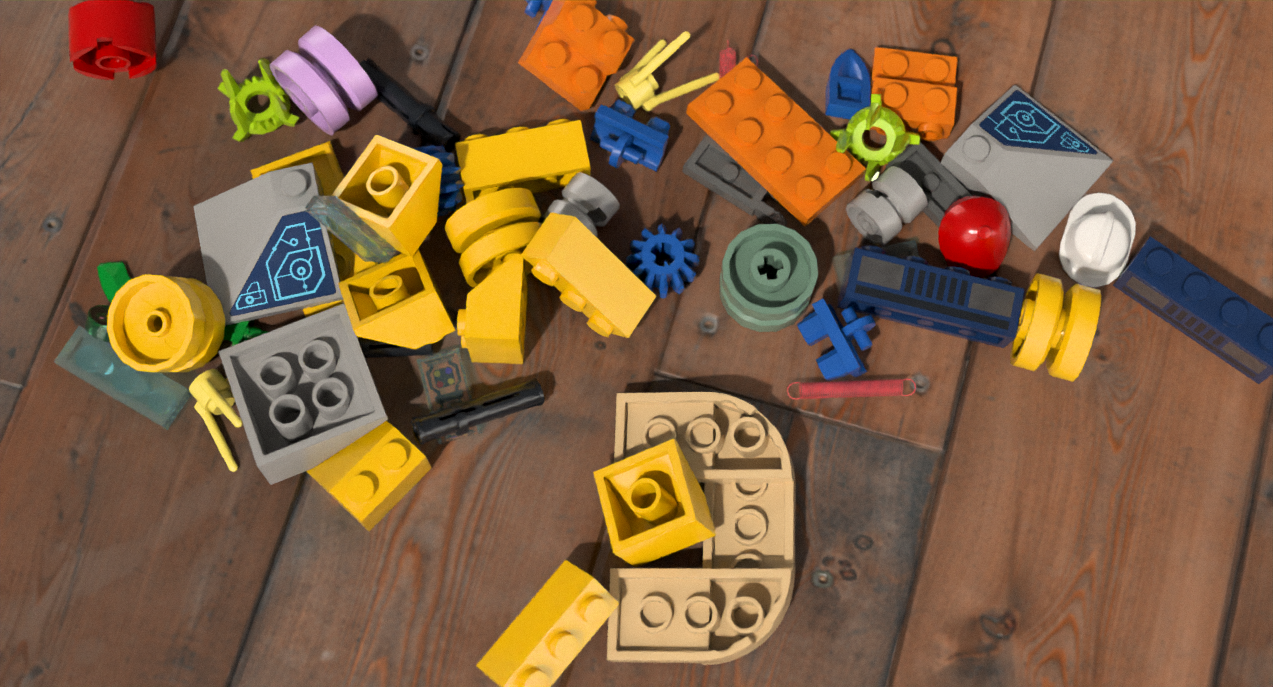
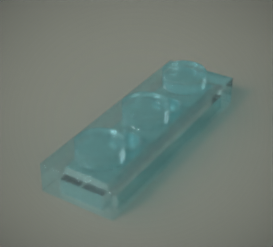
M78 326L54 361L60 368L166 430L169 429L191 396L187 388L160 372L137 371L125 364L116 354L110 343L81 326Z

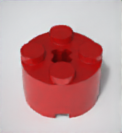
M87 0L69 8L70 62L73 61V69L96 79L114 80V72L129 71V79L145 76L155 70L157 57L155 7L152 4L130 0Z

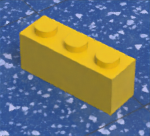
M558 119L544 127L533 129L515 127L509 129L505 134L489 137L484 134H476L467 137L462 142L455 143L467 204L486 194L503 189L524 188L530 190L531 193L563 188L566 187L578 172L591 176L581 120Z
M550 212L521 254L533 266L532 274L543 283L555 286L562 293L559 297L560 300L571 309L583 312L589 318L587 325L604 337L614 334L629 338L656 298V295L575 216Z
M565 560L476 666L499 687H551L620 603L594 577Z

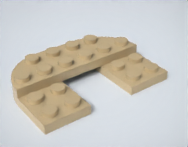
M717 392L617 393L614 463L675 439L698 483H704V494L716 536L703 541V569L610 568L609 593L620 604L608 617V661L701 663L703 665L725 663L738 659L758 648L773 634L783 620L792 599L795 581V473L789 451L780 433L756 407L748 402Z

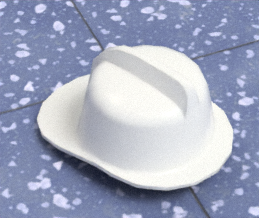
M1094 193L1081 198L1071 210L1060 243L1059 257L1064 271L1077 283L1090 287L1108 285L1118 278L1125 268L1135 237L1136 222L1132 211L1122 200L1110 194Z

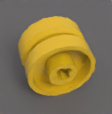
M509 188L486 194L464 205L447 220L445 231L456 253H462L459 265L470 287L479 285L512 255L522 254L541 227L542 223H538L541 212L530 190ZM524 258L526 272L529 274L533 266Z
M1037 273L1031 281L1021 307L1016 338L1012 341L1010 364L1035 371L1046 359L1049 375L1073 382L1079 376L1092 345L1100 313L1101 291L1075 283L1064 296V287L1061 279Z
M145 274L129 280L116 292L108 309L107 332L111 347L122 362L137 371L189 372L203 367L217 354L224 339L226 319L219 298L209 286L199 280Z

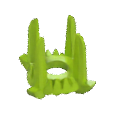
M265 58L258 60L263 76H253L252 79L246 78L239 85L227 69H223L221 72L223 81L219 85L218 90L230 98V115L238 129L232 138L239 142H244L251 134L273 132L283 124L295 126L299 120V117L289 113V96L272 74L269 67L270 62ZM255 95H265L270 99L268 109L262 113L250 112L247 109V104Z
M871 94V106L856 112L849 120L846 129L830 131V135L837 141V152L844 153L848 148L856 160L868 165L865 181H874L878 178L880 166L886 165L898 157L909 144L920 145V135L906 131L902 119L894 111L882 106L881 94ZM874 126L881 128L887 136L886 144L881 148L869 147L863 139L865 130H870Z

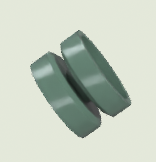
M758 224L741 231L728 245L721 266L719 278L720 299L727 314L741 326L757 332H777L793 325L806 312L818 278L817 257L809 242L798 232L779 224Z

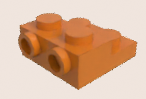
M553 0L518 63L580 111L589 110L606 77L618 71L634 39L626 33L628 26L622 19L614 15L605 16L595 8L596 0Z
M875 47L870 79V106L871 94H881L882 106L894 111L902 119L906 131L917 133L920 135V139L926 141L948 139L954 126L957 57ZM874 126L870 128L871 130H876L881 135H886L884 130Z

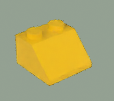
M375 135L331 197H336L393 249L413 257L437 223L442 163L438 158ZM345 223L351 231L356 232L347 223Z
M419 249L413 257L401 253L338 283L353 331L358 337L416 350L426 344L435 343L445 335L456 331L438 286Z
M521 254L512 255L467 294L466 309L458 310L457 334L461 336L462 348H468L472 362L524 364L528 278L525 260Z
M385 421L306 472L363 527L370 531L427 474L431 466L427 457L393 425Z
M675 439L666 441L593 472L613 553L635 568L716 536L705 494Z

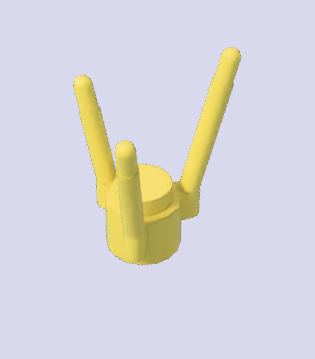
M685 31L665 49L663 48L666 46V41L661 39L631 71L620 78V81L615 84V88L622 100L632 105L634 110L642 106L648 113L658 104L718 81L720 75L719 73H713L655 96L654 91L659 86L651 73L690 38V33Z
M210 369L200 374L191 383L189 392L197 400L194 408L204 419L229 470L235 472L238 466L212 412L214 415L223 413L237 428L241 427L243 423L232 408L235 399L228 378L225 379L217 369Z

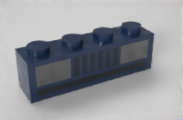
M1150 236L1133 256L1113 286L1257 384L1273 374V318Z
M863 246L861 249L855 247L847 259L837 308L847 309L853 307L857 313L1000 348H1005L1016 338L1025 289L1012 286V282L1008 279L1001 277L982 279L970 276V271L964 268L949 266L945 269L929 266L928 261L923 258L906 256L901 259L886 255L887 252L875 246Z

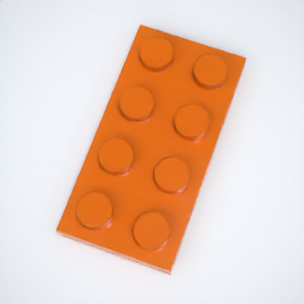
M747 57L687 106L686 114L804 227L860 180L866 171V168L847 150L844 153L837 152V141Z

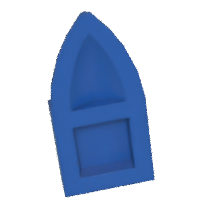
M852 49L843 52L832 65L826 85V116L851 119L856 112L870 106L869 72L862 59Z

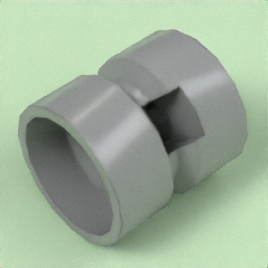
M892 166L872 182V190H863L846 206V211L855 228L868 241L881 247L885 246L901 231V222L907 224L913 221L927 208L928 202L919 184L907 172Z
M578 172L562 190L563 200H554L540 217V223L543 224L550 212L575 216L597 237L596 226H605L618 211L619 203L603 184L585 173Z

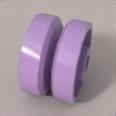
M315 25L298 40L301 55L286 50L269 67L280 86L300 110L315 125L332 136L350 120L347 107L361 111L377 96V91L367 73L349 51L329 32Z

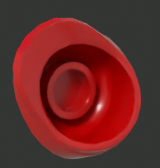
M976 195L963 197L950 205L943 214L938 230L940 250L948 266L964 268L970 271V276L978 278L987 277L998 269L1007 254L1011 237V223L1005 207L994 199Z

